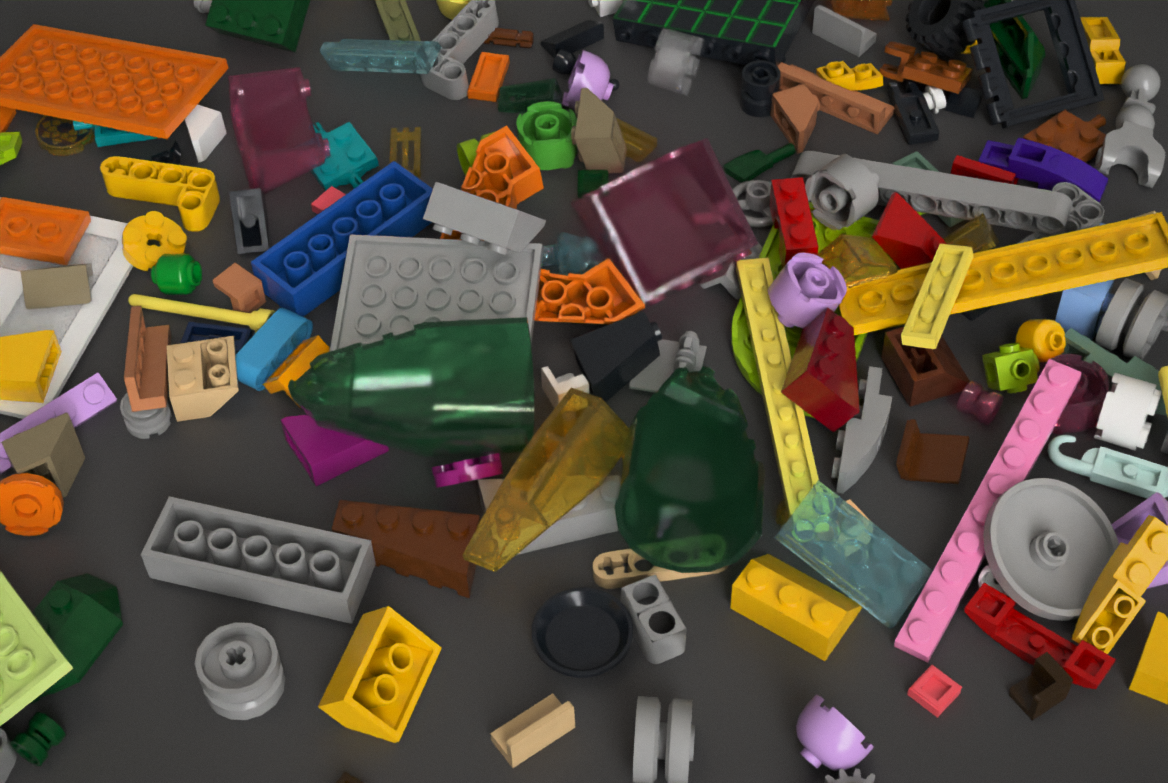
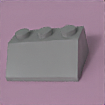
M435 182L423 219L434 223L433 229L448 235H451L453 230L462 233L460 239L479 245L480 239L490 242L487 249L504 255L507 254L508 249L520 253L546 223L544 219L439 182Z

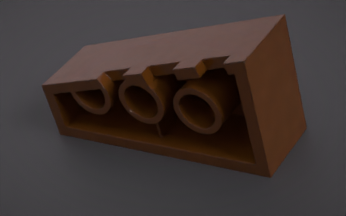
M339 500L332 532L371 540L376 562L375 566L384 565L393 568L399 575L405 577L413 575L428 580V584L440 589L445 586L457 590V594L470 598L482 542L480 515Z

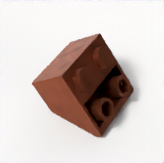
M904 327L885 332L881 358L909 407L971 389V382L943 336H941L937 348L930 349L902 345L901 334Z

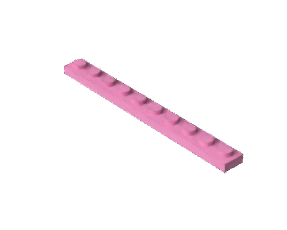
M1048 360L895 639L894 647L927 663L929 662L986 556L983 534L986 517L990 508L1005 491L1027 479L1074 392L1082 372L1054 360Z

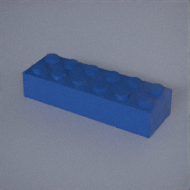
M395 161L391 162L251 261L253 274L262 281L264 294L280 307L304 317L341 289L350 234L413 237L432 223L423 219L433 188Z

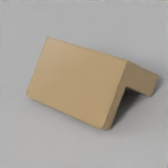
M552 693L490 733L491 741L511 767L514 768L575 728L574 706L570 701L561 704Z

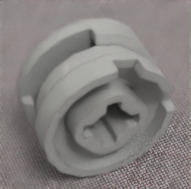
M128 393L122 398L120 403L121 414L127 431L133 436L149 439L152 434L158 433V435H161L170 426L172 414L168 401L165 408L132 412Z

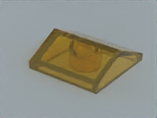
M983 213L943 238L949 245L972 247L973 253L990 250L1000 243Z
M841 234L818 253V256L824 259L822 261L823 265L829 269L834 266L841 273L847 289L898 272L896 265L873 238Z

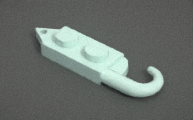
M1067 434L1053 438L1048 444L1047 452L1050 460L1064 470L1090 477V481L1147 499L1156 492L1160 493L1164 498L1168 497V467L1102 446L1088 450L1081 460L1063 455L1059 451V446L1062 443H1073L1076 441L1075 436Z

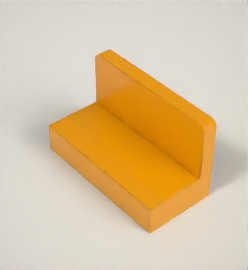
M319 335L303 340L263 383L264 387L271 394L284 390L299 408L306 407L324 386L330 351L329 346Z

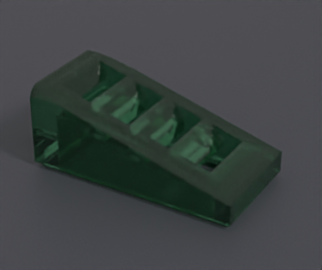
M556 78L501 86L497 108L499 112L526 113L527 107L538 102L551 101L561 104L562 92ZM515 96L514 100L510 101V97Z

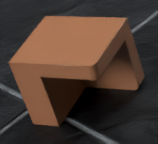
M237 263L232 264L213 279L214 287L230 297L233 310L252 313L266 303L262 281Z

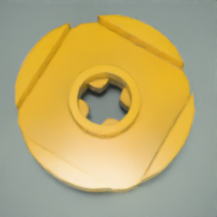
M150 211L146 215L134 218L124 228L122 234L123 255L134 267L148 271L149 268L152 269L156 265L157 260L163 254H184L187 236L173 220L164 217L158 211ZM148 240H157L160 242V246L158 247L155 244L149 246L147 245Z

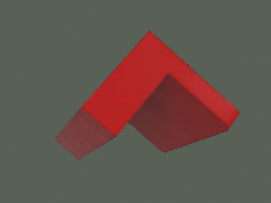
M956 155L952 164L951 174L1014 185H1017L1019 178H1015L1016 173Z

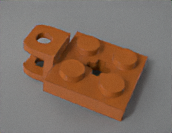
M890 41L885 47L884 52L901 57L899 66L883 64L879 72L884 77L900 82L909 79L957 94L961 92L971 78L973 69L966 67V63L962 61L949 60L947 62L938 59V55L922 51L921 54H915L916 47Z

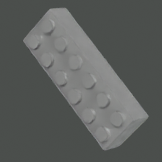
M170 496L141 553L149 578L350 624L353 623L376 565L371 540Z

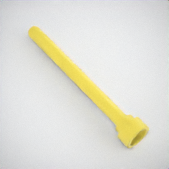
M132 294L128 298L131 306H141L145 309L246 325L251 330H254L255 333L275 313L274 310L263 308L247 313Z

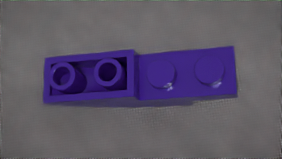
M1018 138L1015 145L988 140L978 162L1016 173L1015 178L1038 182L1039 189L1052 191L1053 187L1060 182L1072 183L1099 203L1108 184V178L1082 160L1053 147Z

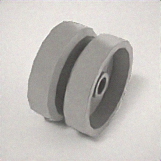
M1125 278L1106 310L1098 329L1095 343L1106 349L1114 350L1119 347L1125 338L1123 356L1129 359L1136 356L1143 361L1165 322L1168 312V295L1153 290L1142 302L1144 285Z
M245 622L227 624L207 635L197 649L194 663L207 703L217 714L230 720H248L266 713L276 705L282 696L286 677L275 640L265 628Z
M638 696L634 736L633 783H654L658 774V760H665V780L667 783H688L689 761H693L695 725H691L692 699L673 698L669 703L668 721L661 722V702L658 697Z

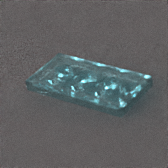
M819 480L812 486L774 537L889 629L897 624L933 572L930 567Z

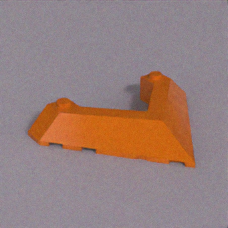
M507 125L479 142L472 167H469L461 186L462 191L517 209V205L544 189L540 168ZM453 230L451 235L442 233L440 239L462 240L460 239L462 233ZM609 258L582 275L569 273L568 276L552 274L550 270L541 269L535 321L612 324L633 316L645 308V304Z

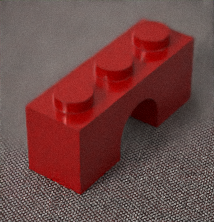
M803 177L771 180L769 207L774 229H779V255L783 269L787 262L798 253H811L818 256V243Z

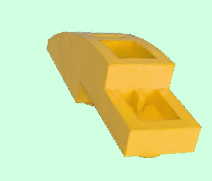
M1148 515L1128 544L1121 542L1093 586L1077 621L1072 640L1079 644L1084 640L1108 654L1146 602L1141 597L1168 560V526L1158 518Z

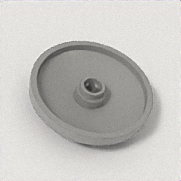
M1050 478L1025 480L1005 491L993 503L984 525L983 538L986 558L1001 588L1012 600L1027 611L1037 616L1057 621L1079 618L1093 586L1119 546L1116 533L1109 519L1088 495L1068 483Z

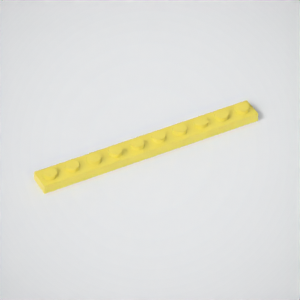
M769 258L736 260L738 282L792 536L828 532L829 522L803 409L781 393L792 359L784 325L779 321V313L774 309L767 292L774 281Z

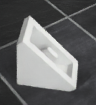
M197 104L185 118V122L199 163L206 160L227 133L221 112Z

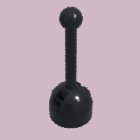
M561 49L554 59L553 70L561 74H570L577 61L576 57L571 52ZM616 79L609 80L610 83L614 84L612 91L617 90L620 86L619 81Z

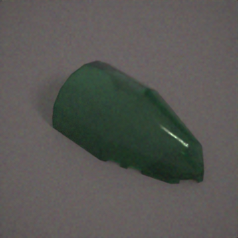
M527 317L423 322L413 325L414 330L394 336L393 332L382 335L383 340L364 346L359 342L318 355L310 362V369L295 382L291 379L288 384L293 400L319 427L423 457L531 452L533 448L535 428L534 368Z
M702 366L700 371L689 372L686 367L677 368L633 418L624 443L614 506L618 531L632 551L655 566L680 573L712 572L733 564L746 554L762 535L765 469L762 462L756 461L753 453L756 449V444L753 439H748L745 430L748 427V422L738 396L731 388L725 391L713 378L715 371L706 366Z

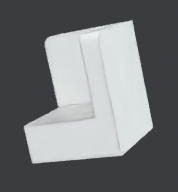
M548 366L541 368L542 389L559 416L590 404L589 383L583 374L575 377L573 373H568L555 378Z

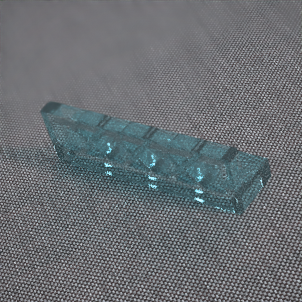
M342 39L341 42H324L319 51L332 70L429 74L442 47L439 42Z

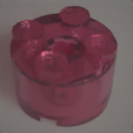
M1062 354L1051 358V360L1082 372L1081 378L1052 433L1082 432L1097 425L1109 388L1107 373L1098 363L1092 361V364L1081 360L1082 356L1076 354Z

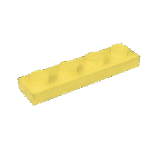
M939 244L902 331V345L930 349L937 348L972 262V247Z

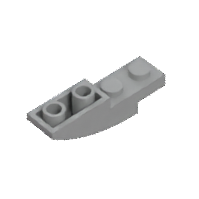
M869 366L867 380L860 379L858 394L859 399L864 400L863 406L859 405L860 412L847 422L845 431L838 430L836 450L842 451L841 458L834 457L831 478L838 479L837 493H844L860 479L875 459L882 445L893 397L879 394L883 368Z

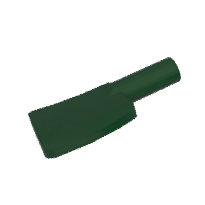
M788 143L767 155L760 150H754L726 163L724 171L740 183L750 181L772 168L774 164L795 154L796 149L792 143Z

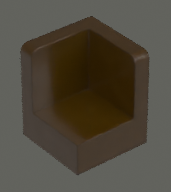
M1046 652L1035 660L1031 675L1012 686L1008 694L1033 721L1067 698L1073 679Z

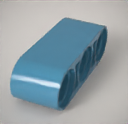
M279 308L236 354L238 381L257 391L265 389L263 383L303 340L310 338L313 330L312 321L286 308Z

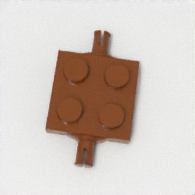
M1063 110L1024 135L1023 139L1053 147L1086 163L1094 158L1099 148L1103 146L1106 134L1098 129L1106 125V119L1104 116L1101 117V114H1098L1089 121H1083L1067 110Z

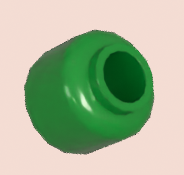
M163 254L157 260L156 265L152 267L151 277L153 283L157 284L158 289L165 295L191 294L202 281V269L200 263L195 261L190 254Z

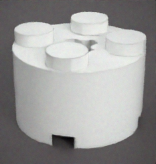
M1114 373L1111 381L1113 382L1111 392L1108 391L1096 427L1098 430L1094 438L1135 451L1137 447L1143 449L1152 423L1146 422L1148 415L1154 416L1162 391L1156 389V384Z

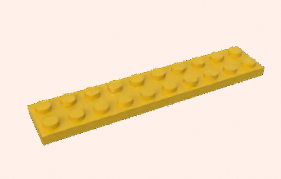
M1162 212L973 253L972 262L950 315L1168 268V224ZM931 263L845 281L847 287L846 295L838 307L841 316L854 327V335L905 325Z

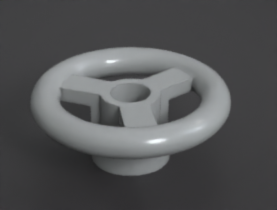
M750 180L737 185L731 190L727 201L736 210L732 216L738 222L751 227L773 225L769 207L771 182ZM746 191V200L736 201L738 196ZM751 209L761 212L765 217H750L743 214L740 210Z

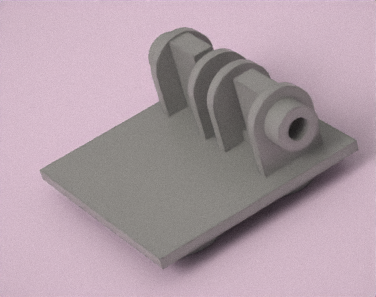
M686 331L680 337L679 342L664 339L658 341L660 356L630 381L629 389L695 399L707 346L699 345L697 334L693 331Z

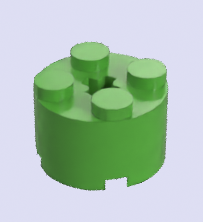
M551 101L532 104L527 107L525 114L518 116L516 122L517 139L540 170L566 169L574 164L578 147L577 144L574 145L572 143L571 130L572 126H576L577 118L570 108L568 112L562 108L560 103Z

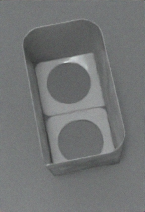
M656 574L622 587L620 602L630 614L633 624V637L646 660L652 664H659L681 655L686 648L687 629ZM649 596L658 598L654 603L648 605L637 602ZM659 611L667 612L674 624V628L665 634L654 632L649 626V619L652 614Z

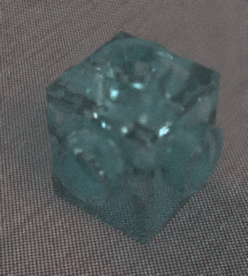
M570 234L561 243L558 250L551 257L559 267L558 273L566 276L569 273L582 275L605 261V258L598 251L600 249L599 245L588 236L582 238Z

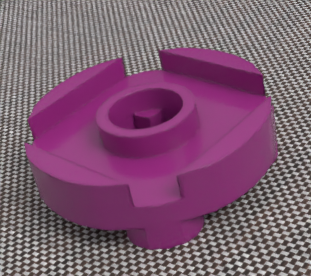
M500 453L431 467L436 488L503 474Z

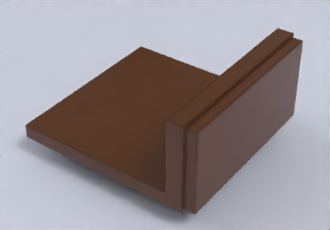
M907 420L896 461L901 479L959 484L970 437L920 433L916 420Z

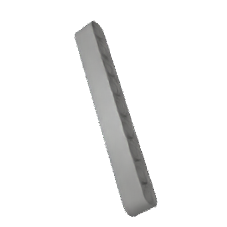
M804 151L799 156L791 178L803 177L805 185L809 177L840 155ZM855 158L868 169L874 170L879 176L880 180L877 185L878 205L886 206L891 195L897 192L918 212L1050 235H1057L1064 231L1072 206V200L1069 196L1057 191Z

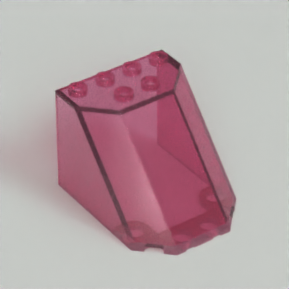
M708 138L674 149L571 202L574 210L607 259L609 258L642 302H647L649 306L666 298L664 292L668 290L674 291L677 289V291L693 285L695 283L693 278L697 275L699 277L706 275L707 277L722 270V263L730 258H733L734 262L751 255L750 248L758 245Z

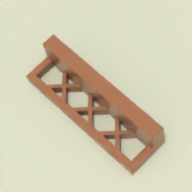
M781 62L777 66L780 70L779 92L805 84L809 91L817 96L820 111L878 135L894 115L895 111L892 105L858 91L847 90L793 64L787 65Z
M141 306L131 307L124 381L132 412L167 407V345H171L172 336L170 326L162 325L146 328Z

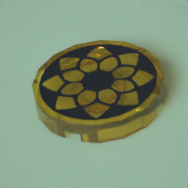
M44 115L37 123L35 129L39 146L55 156H68L84 150V146L88 142L91 144L95 140L93 128L75 131L73 120Z

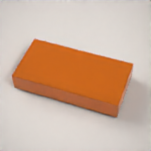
M481 52L467 90L469 99L497 102L510 64L509 55Z

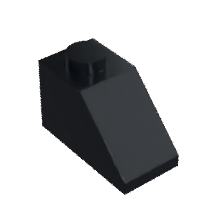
M264 188L229 192L237 253L245 254L267 251L269 249V231Z

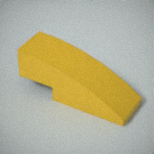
M1080 17L1099 83L1121 84L1126 61L1119 51L1121 39L1108 17Z

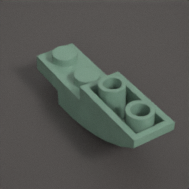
M1072 328L1065 333L1066 346L1059 358L1082 372L1078 383L1106 397L1107 392H1111L1113 385L1111 381L1114 373H1119L1156 384V389L1161 391L1158 377L1159 371L1152 365L1136 356L1126 363L1115 354L1108 352ZM1161 395L1155 413L1167 415L1163 395Z

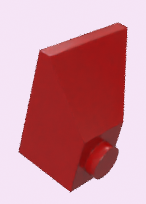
M897 192L891 195L872 235V238L901 269L932 263L939 244H947Z

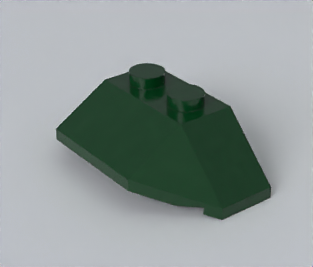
M1011 0L984 1V6L988 8L1011 2ZM1023 16L990 24L1004 75L1022 100L1027 99L1040 74L1042 62L1045 58V48Z
M88 573L63 579L55 583L32 612L70 662L73 669L29 704L39 701L40 697L54 694L79 683L123 626L119 592L116 586Z

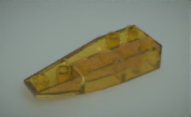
M570 388L534 434L499 487L463 554L464 560L496 572L601 486L635 439L634 433L602 398Z

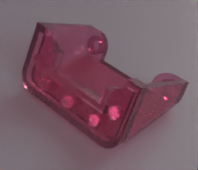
M300 67L228 76L231 120L250 189L264 188V194L325 163V157L330 156L329 142L327 138H322L321 133H315L306 105V97L311 96L310 83L308 78L303 79Z

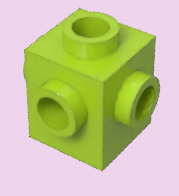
M1020 343L1004 344L999 346L1000 351L982 355L988 388L999 391L1007 390V393H1017L1027 390L1028 384L1036 383L1038 380L1039 360L1036 354L1033 353V349L1020 347Z

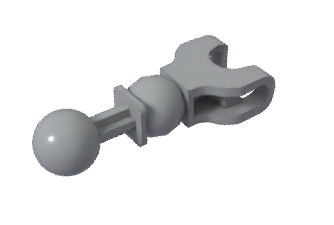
M1134 65L1124 73L1121 80V88L1127 99L1116 117V130L1106 134L1103 146L1096 153L1094 168L1100 173L1109 175L1111 166L1116 164L1126 165L1137 173L1138 184L1153 188L1162 173L1165 151L1161 144L1153 137L1155 126L1153 113L1156 106L1147 101L1156 96L1160 89L1161 80L1158 72L1149 65Z

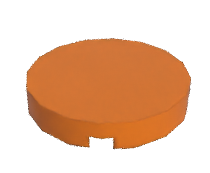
M30 473L13 474L0 481V523L6 526L5 530L17 535L35 536L48 532L50 527L54 526V524L56 526L59 523L64 500L61 491L52 481L43 476Z

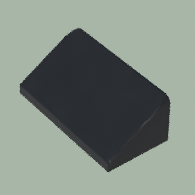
M587 20L542 40L541 46L554 59L561 49L574 53L604 39V25L599 21Z

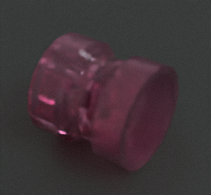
M971 380L963 390L956 409L964 414L971 413L975 415L977 421L987 426L996 417L1003 403L1004 396L995 391L988 392L984 390L982 384Z

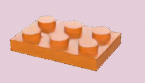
M1 197L0 254L67 265L91 222L89 212Z

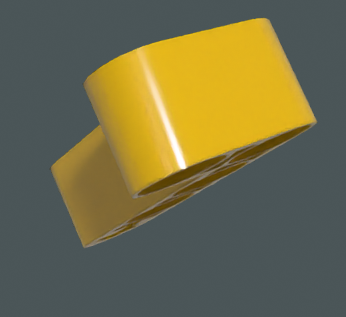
M120 156L109 157L100 166L108 194L118 198L178 206L183 227L191 232H198L207 228L220 202L215 175L208 169Z

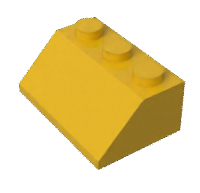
M766 554L751 559L732 584L730 609L819 659L826 661L861 611L862 604L772 555Z
M389 606L364 613L326 688L318 708L346 728L393 743L399 742L442 647Z

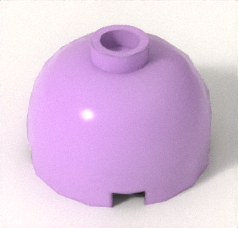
M582 50L569 77L568 93L564 92L561 102L562 106L575 110V102L580 101L581 88H588L601 101L602 99L608 101L614 84L609 82L610 71L602 58Z
M816 694L804 707L797 721V738L804 747L800 754L816 769L821 764L833 771H839V769H844L845 771L855 767L870 753L874 746L867 742L861 744L866 737L834 707L830 710L825 705L821 707L820 705L824 699Z

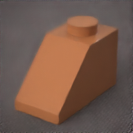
M805 84L772 94L771 117L788 142L794 145L797 154L803 152L816 125L817 111L820 109L817 96L812 94Z

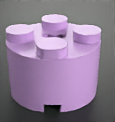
M798 253L793 256L768 288L767 292L774 309L779 313L778 319L786 327L797 326L804 329L825 309L829 308L834 312L846 295L847 287L841 273L834 266L831 269L827 268L822 264L824 259L815 254Z

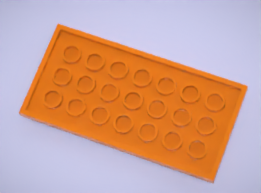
M33 24L0 57V106L168 139L229 67L225 58Z

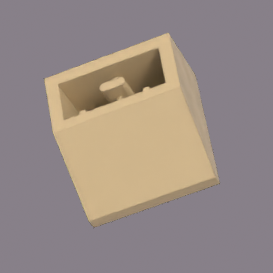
M234 336L167 345L169 398L177 422L211 417L239 391Z

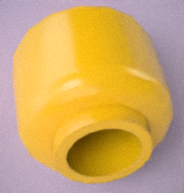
M1030 319L1019 327L1016 334V343H1020V347L1033 349V353L1036 354L1039 362H1048L1049 359L1055 361L1064 352L1066 346L1065 332L1060 323L1052 319Z

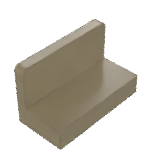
M92 263L20 271L25 307L28 310L87 304L92 301L89 277L93 276Z

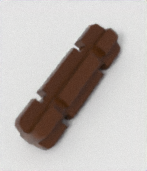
M495 28L494 32L490 36L488 35L483 44H490L491 41L494 45L517 47L518 44L520 48L530 49L534 43V33L531 31L519 33L518 30Z

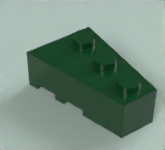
M212 0L205 26L219 34L295 53L310 0Z

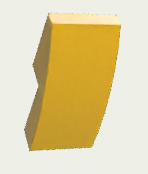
M834 61L826 66L816 68V74L821 79L850 91L867 90L883 86V75L872 63L858 64L850 69L844 61Z

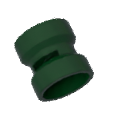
M36 712L29 720L27 730L18 733L11 741V745L25 760L33 765L41 766L48 758V751L51 747L58 746L66 737V733L53 719L41 712Z

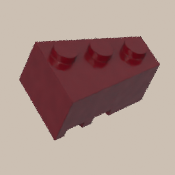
M827 308L802 330L781 393L832 432H835L858 414L860 408L854 327L842 316Z

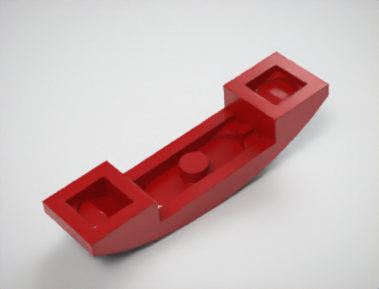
M986 583L982 584L965 606L964 612L985 633L1004 648L1033 666L1038 657L1048 652L1073 679L1072 684L1095 690L1098 688L1114 665L1115 658L1084 640L1076 646L1015 610L1016 602L1007 595Z

